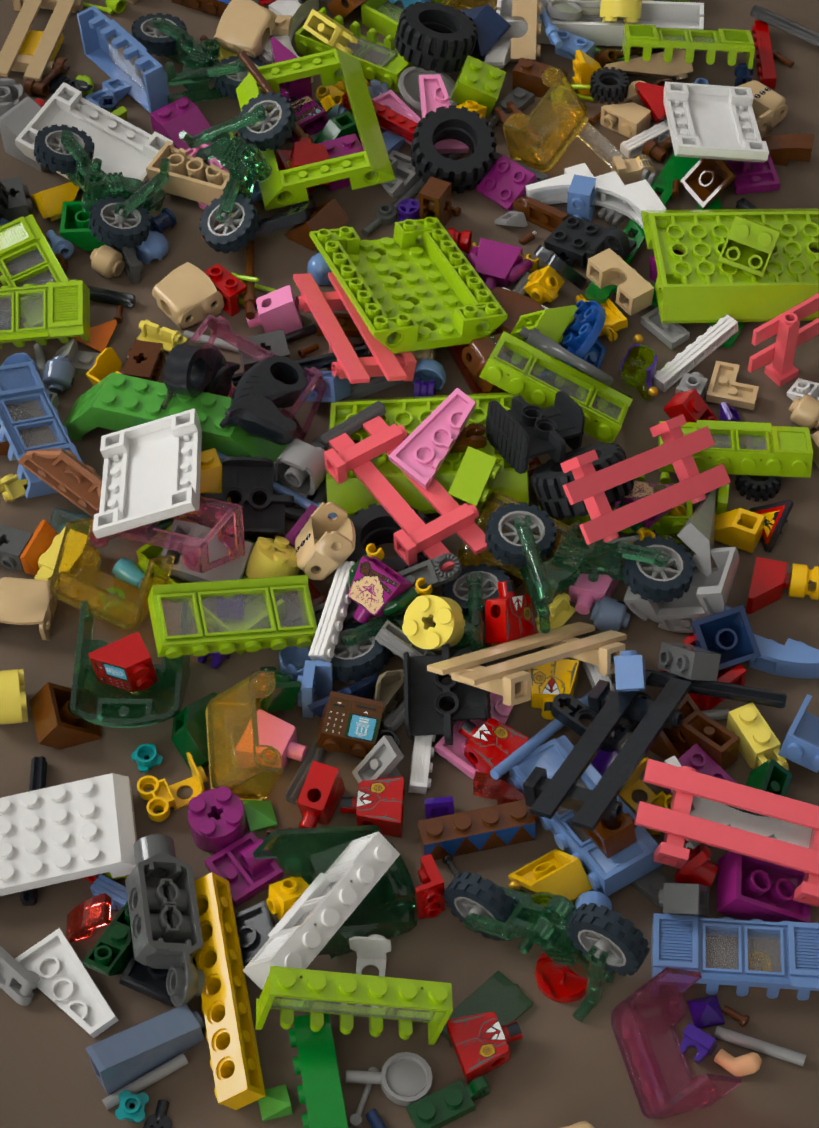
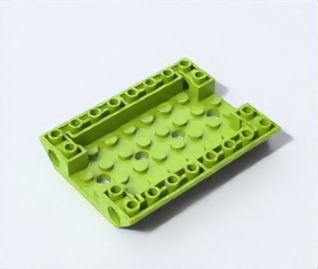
M819 208L641 211L647 249L654 250L658 276L655 282V292L661 324L717 323L720 318H724L726 315L731 316L738 322H768L819 293V253H814L809 249L815 248L819 252ZM736 215L781 231L763 277L718 261L721 254L719 250L723 249ZM673 250H680L683 255H677ZM819 310L800 321L816 320L819 318Z
M426 217L425 219L417 220L406 219L395 222L393 238L384 237L377 240L360 241V237L354 228L347 226L309 232L310 238L373 337L393 354L470 344L474 339L489 336L507 319V313L437 217Z
M508 392L466 394L476 402V408L465 427L473 423H481L486 427L489 402L496 400L506 410H510L512 398L515 396ZM449 395L350 399L332 402L329 430L380 401L386 410V413L381 418L388 426L396 424V426L403 425L408 437ZM362 427L349 435L352 440L362 441L370 437V435ZM487 440V445L477 450L500 459L498 464L502 467L497 479H491L488 488L492 490L487 502H481L480 506H475L478 512L497 511V508L500 506L506 507L509 503L517 505L520 502H524L529 506V465L525 473L519 474ZM466 452L448 454L435 475L436 480L447 492L451 488ZM386 453L370 460L409 506L417 509L419 514L438 513L403 472L389 461ZM352 470L347 472V481L338 484L328 471L326 472L327 502H333L346 510L348 517H355V512L362 508L365 510L371 504L381 505ZM452 496L453 499H454L460 506L463 505V504H465V503H467V505L470 504V503H468V502H466V501H463V500H461V499H459V498H456V497Z

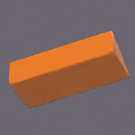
M46 520L40 522L20 555L24 572L27 574L37 575L40 556L48 550L54 537L58 535Z

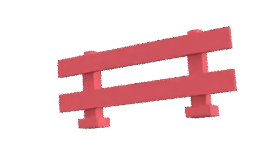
M328 272V278L336 290L332 292H321L311 273L293 274V280L301 292V296H297L295 300L297 310H302L303 313L312 312L337 358V362H332L331 366L334 377L338 376L339 379H349L351 384L369 383L370 377L385 376L387 381H413L417 360L412 352L394 355L373 337L333 272ZM332 311H348L374 357L357 356Z
M819 293L753 330L751 344L754 346L776 334L777 337L775 343L749 357L748 371L750 373L770 363L765 366L764 374L779 387L798 377L799 370L793 365L796 347L819 335V318L799 329L800 320L819 310Z
M682 414L650 428L653 437L661 436L663 445L614 465L595 471L592 462L599 459L595 449L561 463L563 472L571 471L575 479L562 485L570 505L583 500L591 518L590 521L579 525L587 545L603 539L604 543L619 537L618 532L687 501L691 500L692 504L706 499V493L731 483L724 464L699 473L692 454L715 445L708 426L684 436L680 426L687 424ZM672 463L679 483L612 511L604 491Z
M377 416L362 424L370 437L355 444L344 433L329 441V445L332 448L324 452L325 469L338 484L347 481V472L352 470L402 528L393 533L394 550L408 566L418 562L417 554L420 552L428 560L444 553H450L441 541L455 533L475 555L487 549V543H485L486 534L475 523V519L479 517V512L475 505H467L465 503L460 506L435 477L427 490H425L403 472L441 515L439 518L425 524L370 461L383 453L389 456L403 442V439L407 438V432L403 425L396 426V424L388 426L380 416ZM448 561L444 563L441 571L446 572L453 568L454 562Z
M652 759L647 760L643 782L673 790L670 809L642 801L638 803L634 825L665 833L664 841L654 851V862L681 869L688 861L690 849L683 848L685 839L805 872L804 881L794 891L793 901L819 908V806L696 772L692 767H677ZM693 796L810 828L812 832L809 848L690 815Z

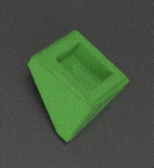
M242 801L250 832L254 833L265 830L268 827L278 826L271 801Z
M286 1084L265 1089L266 1096L258 1100L263 1122L293 1114Z

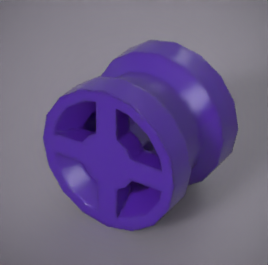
M412 198L401 200L398 203V221L420 219L419 202Z
M421 379L415 380L413 397L435 396V380H430L429 382H423Z

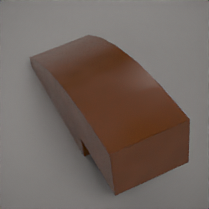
M781 134L761 138L762 141L767 143L774 165L787 166L788 160L810 162L814 134Z

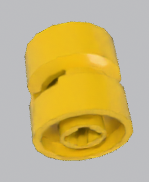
M793 563L788 596L804 598L806 595H809L812 600H819V566L809 569L808 565Z

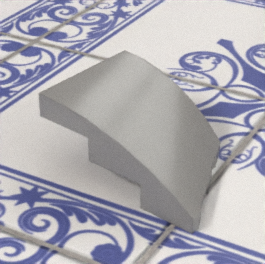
M393 150L388 156L395 180L380 184L391 197H397L409 190L423 176H417L415 167L411 163V157Z

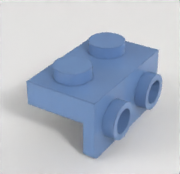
M559 29V37L563 42V46L559 49L555 47V54L575 60V51L581 50L594 59L596 42Z
M305 660L303 675H298L297 679L301 681L298 693V706L302 707L303 718L314 717V713L309 710L308 705L316 701V696L325 697L330 694V691H333L331 662Z

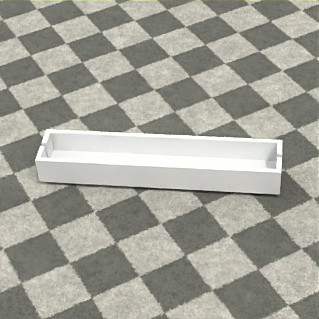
M498 0L496 12L511 25L501 39L524 36L528 31V25L522 20L512 19V0ZM540 0L547 12L548 2L551 0ZM568 0L582 7L600 8L601 0ZM642 1L641 20H638V23L635 24L656 25L659 28L704 30V3ZM548 14L553 25H556L558 30L568 31L596 42L595 45L622 46L624 24H630L623 23V20H617L614 23H602V18H599V16L583 15L579 20L566 21L554 18ZM538 15V23H541V36H537V43L550 44V39L545 33L546 28Z

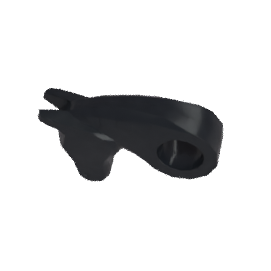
M188 341L176 345L169 353L164 369V382L167 390L176 394L197 397L202 392L227 397L231 390L232 377L240 369L241 364L226 361L222 352L212 344Z
M278 355L268 357L254 364L238 382L231 397L230 408L225 412L226 417L220 422L219 426L222 429L236 426L250 436L262 438L278 445L289 444L296 435L297 424L292 419L285 417L278 408L291 407L297 403L308 383L306 372L300 364L292 359Z

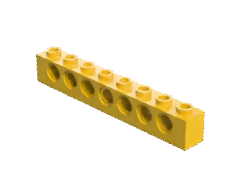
M211 872L194 881L203 939V947L195 955L194 959L197 969H202L205 978L204 989L201 994V1009L205 1017L206 1039L209 1043L211 1056L210 1066L215 1081V1096L218 1104L238 1110L265 1097L266 1094L245 972L243 971L244 966L228 880Z

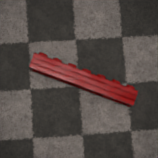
M754 20L751 34H753L755 58H757L756 66L758 67V75H760L759 82L770 89H775L777 77L768 24L760 20Z
M346 92L342 95L343 105L352 110ZM372 100L379 125L412 142L418 123Z

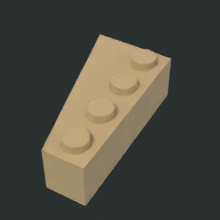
M169 141L164 144L146 167L151 189L211 205V201L215 198H221L220 196L223 194H237L232 174L213 164L210 166L205 164L204 160L200 157L194 158L188 155V151L183 148H175L173 143Z

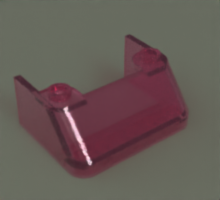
M666 967L618 1004L612 1011V1029L643 1115L649 1119H664L709 1107L743 1083L741 1077L715 1074L698 1075L693 1079L685 1055L680 1052L681 1044L674 1026L684 1018L686 1013V1003L682 992L702 978L700 972Z

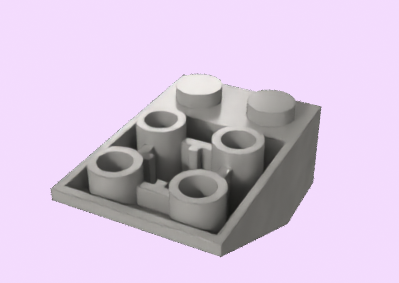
M174 519L157 566L170 578L187 582L242 579L254 544L197 523Z

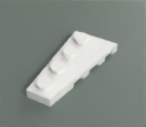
M60 928L15 958L28 971H33L39 975L40 980L37 988L93 1038L119 1021Z

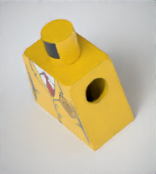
M561 659L527 670V672L531 673V707L542 709L541 715L544 719H555L551 713V706L555 696L563 693L571 696L574 695L578 680L579 660Z

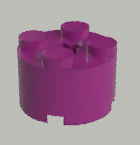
M228 787L204 791L190 800L187 814L192 839L199 849L212 851L213 854H216L242 838L247 832L243 803Z

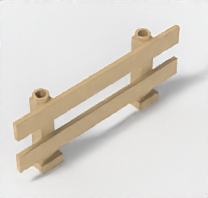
M13 0L14 10L20 12L0 51V76L8 77L10 71L25 73L23 76L24 80L35 79V81L40 82L42 76H46L53 69L55 62L51 61V56L70 14L82 11L83 0ZM39 9L54 10L33 56L19 54Z
M579 621L427 665V671L442 676L449 674L451 680L502 695L503 704L514 706L531 700V673L524 670L569 657L599 666V674L606 676L614 674V656H620V652L625 651V644L620 643V641L626 640L627 634L609 630L582 639L575 638V636L595 631V625ZM541 646L547 648L491 666L484 667L480 665Z

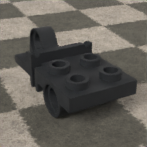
M570 214L544 241L545 248L554 251L555 255L566 264L572 266L577 260L580 261V266L583 268L588 263L589 258L608 248L625 260L637 246L636 241L628 239L626 233L616 226L610 225L608 229Z

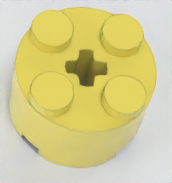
M601 0L599 18H602V23H614L617 20H623V23L635 24L638 23V20H641L642 0Z
M275 536V539L258 537L246 565L245 574L249 579L296 576L300 571L297 566L296 550L289 545V541L284 537Z
M435 595L418 596L408 606L402 625V631L415 646L428 650H442V646L449 643L450 647H453L461 640L466 628L460 605L450 598Z
M24 669L0 671V725L28 722Z

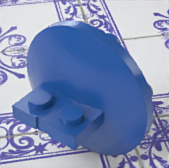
M580 300L576 303L578 309L574 314V320L562 334L563 339L559 344L577 357L601 369L600 366L607 348L597 339L603 328L606 312L604 307L597 301L584 302ZM560 360L561 362H563V363H565V364H567V365H569V366H571V367L577 369L575 366H573V365H571V364H569V363H567V362H564V361ZM545 368L541 376L537 378L544 382L555 380L558 374Z

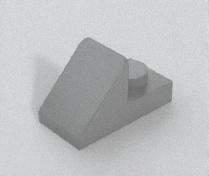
M73 338L60 348L55 356L70 359L76 368L75 374L86 375L95 365L96 358L100 353L79 351L76 338Z
M384 735L352 771V774L358 784L361 781L401 777L396 766L404 758V755L392 736Z

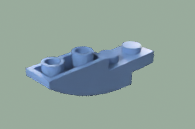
M754 634L761 656L749 660L748 667L778 676L819 679L818 649L790 638L787 639L785 645H782L775 640L766 639Z

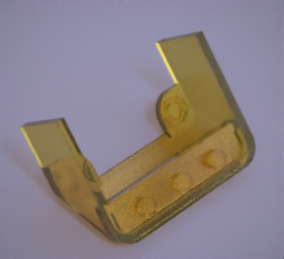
M87 518L67 522L50 583L52 595L64 603L123 630L137 628L150 613L148 596L152 586L168 584L175 556L169 554L150 559L145 577L141 581L140 588H137L99 571L101 554L97 548L87 544L93 519Z

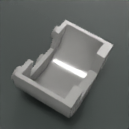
M737 547L711 549L710 553L717 567L712 568V574L709 577H706L699 569H694L690 588L679 599L674 598L672 602L667 603L665 601L655 603L651 599H642L639 594H633L630 591V586H628L624 602L642 620L646 621L648 618L659 623L658 628L678 633H693V621L724 611L739 566ZM643 563L640 564V567H648Z

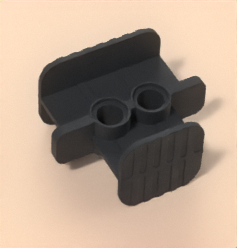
M565 391L557 392L554 406L545 409L536 405H529L520 395L512 398L510 410H506L496 400L490 401L488 404L486 438L490 445L519 474L527 471L530 458L549 454L558 463L565 460L566 444L571 449H579L581 447L585 424L583 409Z
M229 456L222 460V493H200V504L208 505V527L242 540L249 539L256 543L258 537L275 539V536L284 537L285 508L294 507V496L273 495L274 461L266 457ZM232 495H237L241 498V502L232 505L227 499ZM256 496H263L267 502L259 506L253 502V499Z
M449 643L442 646V655L409 656L408 652L403 653L404 722L409 740H414V736L444 734L446 745H453V722L486 719L487 721L491 718L489 691L455 680L450 685H442L440 683L441 680L445 677H451L449 674L442 676L427 671V665L451 658ZM483 663L482 666L487 667V663ZM446 703H453L455 705L451 711L441 710V707Z

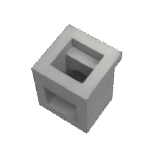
M685 372L679 386L676 387L675 394L696 389L703 399L707 391L708 379L704 378L699 372L691 374Z

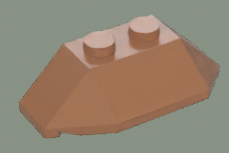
M62 447L27 451L18 460L19 464L92 518H94V514L99 513L102 477L97 474L94 468L80 462L71 451L64 450Z

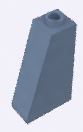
M185 1004L94 1043L85 1049L95 1075L109 1096L203 1041L204 1036L201 1028L205 1027V1024L197 1011L192 1013Z

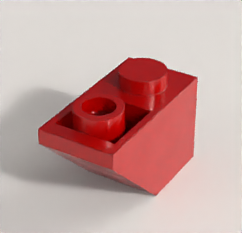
M696 389L675 394L663 409L670 419L683 414L686 422L697 423V420L719 421Z

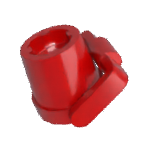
M700 844L694 849L688 847L687 849H690L688 861L681 869L677 868L674 881L682 884H701L711 887L719 865L709 860L711 857V847L706 844Z

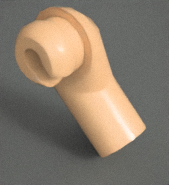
M721 1049L715 1056L714 1062L734 1076L742 1077L757 1072L762 1064V1059L755 1052L733 1057L724 1049Z

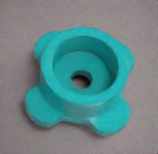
M142 744L131 754L132 761L138 764V770L142 773L148 772L149 768L161 765L163 762V757L158 755L154 744Z
M123 1090L119 1094V1108L115 1111L117 1119L136 1123L142 1122L146 1117L145 1105L149 1102L148 1095L145 1092L134 1094L130 1093L129 1090ZM130 1104H135L133 1109L129 1108Z

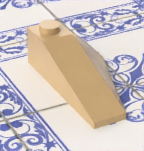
M678 48L673 49L672 61L669 63L664 61V52L651 54V59L647 62L642 57L629 59V63L619 61L604 66L608 67V69L615 67L616 71L621 69L622 72L625 71L627 74L662 78L675 77L676 81L688 78V74L693 72L692 63L688 64L685 62V49Z

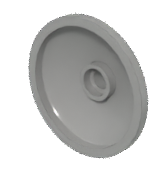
M412 66L401 73L398 88L403 98L412 107L421 111L419 75L440 74L449 95L450 104L457 106L458 103L450 100L456 83L444 72L435 73L432 70L426 71L424 68Z

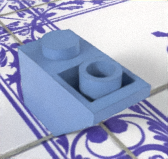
M636 650L621 651L620 656H614L617 692L646 691V664L643 655H639Z

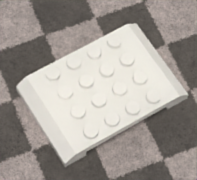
M64 82L15 139V145L25 156L36 161L34 144L39 130L42 131L46 126L51 127V125L56 124L61 126L63 124L71 128L72 126L77 127L79 131H85L87 136H90L92 142H94V155L91 166L89 168L86 167L84 172L78 171L77 174H61L58 171L56 173L71 181L81 179L82 187L104 199L106 197L117 198L119 196L126 200L128 198L132 199L148 179L146 167L167 141L173 143L172 140L157 132L151 135L82 98L81 91Z
M665 82L663 103L675 156L766 162L769 150L766 141H762L752 108L754 97L751 88Z
M195 408L101 436L100 452L104 458L99 513L94 514L93 533L97 539L199 510L202 429Z
M110 773L0 798V896L110 872L112 878L129 875L136 866L134 844L137 841L132 788L129 777Z

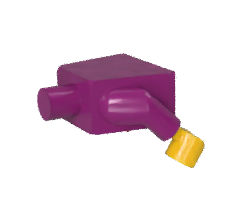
M480 238L479 246H476V242H473L472 250L468 254L470 264L490 291L494 287L496 288V286L508 288L511 282H515L527 271L537 270L540 259L532 260L531 254H527L526 259H524L521 247Z

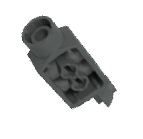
M154 834L142 837L135 842L134 855L136 866L125 880L134 958L144 966L154 969H168L166 978L167 993L170 995L173 1005L179 1007L191 1001L194 996H200L205 983L202 969H196L193 965V958L203 947L192 866L176 858L174 840L170 836Z

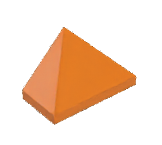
M115 319L91 327L90 342L85 343L80 336L70 338H76L77 342L102 352L117 326V321Z

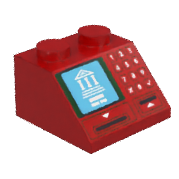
M135 632L88 653L99 683L134 693L138 690H146L158 682L151 656L139 632Z

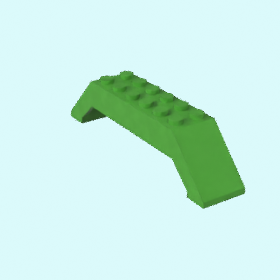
M114 372L78 397L62 424L68 430L69 439L81 441L84 434L96 427L120 431L195 408L202 429L201 450L205 451L215 448L227 456L266 457L275 462L287 446L250 436L236 426L222 429L219 424L226 417L225 412L230 408V397L202 392L197 397L169 392L165 383Z

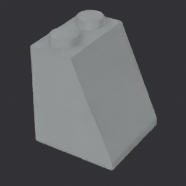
M27 96L0 116V133L7 154L43 172L46 169L40 163L25 156L15 145V139L41 109L35 101Z

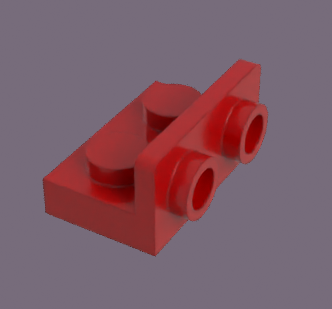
M215 264L204 271V273L211 279L217 291L223 296L224 308L222 310L233 317L239 313L238 295L247 289L246 284L221 265Z
M431 854L420 857L421 869L417 870L421 882L415 888L416 914L419 920L426 917L434 918L446 910L445 899H443V894L445 893L444 880Z

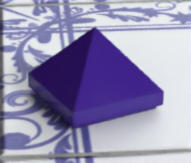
M724 401L720 403V421L742 422L735 408Z
M717 995L687 1001L693 1024L697 1028L702 1029L725 1024Z

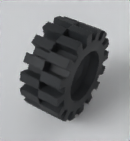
M604 67V70L601 68L597 69V72L594 71L590 79L591 97L596 102L600 100L601 104L607 102V105H611V102H614V104H618V101L623 102L624 98L626 99L628 95L629 76H627L625 71L622 72L621 69L616 71L615 67H611V69Z
M736 475V490H740L742 497L747 494L746 499L748 500L754 497V502H759V498H762L763 502L768 501V496L771 499L774 498L781 486L782 477L763 476L768 480L755 481L750 478L754 475Z

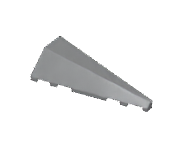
M717 489L707 494L706 499L700 503L686 521L685 526L677 534L695 552L692 556V561L695 562V566L706 577L712 574L713 557L710 552L711 549H714Z

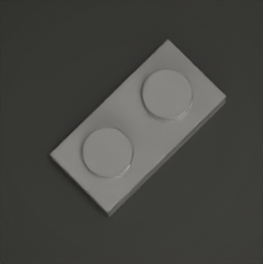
M658 307L641 317L640 324L671 350L689 340L690 332L679 323L661 324Z

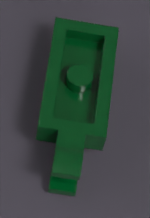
M484 1075L475 1078L466 1087L460 1079L406 1106V1111L415 1128H441L475 1111L473 1101L490 1094L488 1088L490 1085Z

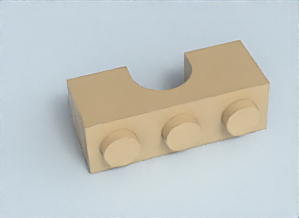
M512 0V19L524 21L528 25V31L520 38H511V62H518L520 58L536 61V57H540L541 44H537V36H541V23H538V14H542V1Z
M610 248L588 259L586 276L600 289L608 285H617L615 303L631 316L652 305L654 294L652 284L646 281Z

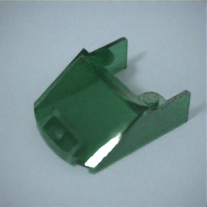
M82 600L70 700L71 712L94 724L114 728L150 726L180 714L191 672L189 668L190 655H182L174 659L163 657L162 665L153 664L158 682L146 690H138L133 693L99 683L88 653L104 647L108 643L103 640H92L94 616L88 601ZM183 601L180 635H190L193 628V616L188 601Z
M377 825L276 829L253 852V856L255 859L278 858L279 864L286 874L292 877H302L310 885L320 873H325L352 840L378 832L381 829ZM401 855L394 861L318 955L330 954L331 959L353 952L354 950L350 949L349 938L354 936L368 937L378 934L386 939H390L410 932L417 926V920H414V909L416 908L415 888ZM337 881L330 883L328 887L332 889Z

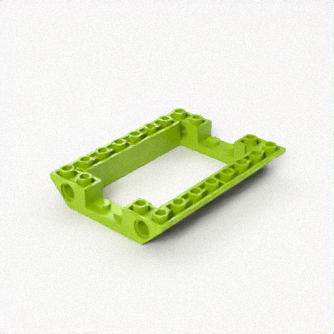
M333 49L257 67L275 93H280L279 84L315 75H320L323 87L344 81L364 150L279 171L274 150L266 149V151H260V149L254 150L250 146L265 211L308 201L306 188L349 178L351 188L355 190L395 180L360 60L338 49ZM250 72L236 88L240 109L244 104L247 105L251 98L255 99L261 93L265 95V92Z

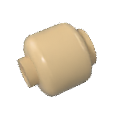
M103 245L95 248L91 253L92 269L105 278L117 277L124 270V257L116 249Z
M808 394L804 395L801 399L796 397L788 409L792 412L790 420L799 427H809V430L813 428L817 430L819 427V400Z

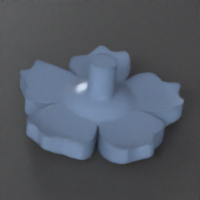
M375 79L370 82L371 86H368L371 99L389 91V85L386 82L381 84L380 81Z

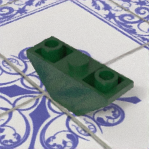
M347 111L329 119L314 143L318 144L354 133L361 143L353 113Z
M260 667V671L252 672V680L259 708L265 711L293 710L301 687V681L292 678V674H284V671L276 670V667Z
M214 692L191 703L175 715L173 719L171 740L190 770L187 752L192 754L196 766H202L203 769L208 767L214 759L215 721L219 710L217 706L218 694Z
M128 901L82 961L83 966L107 976L123 974L134 954Z

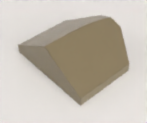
M403 669L386 671L378 676L376 681L374 700L385 702L379 730L382 728V720L398 707L404 699Z

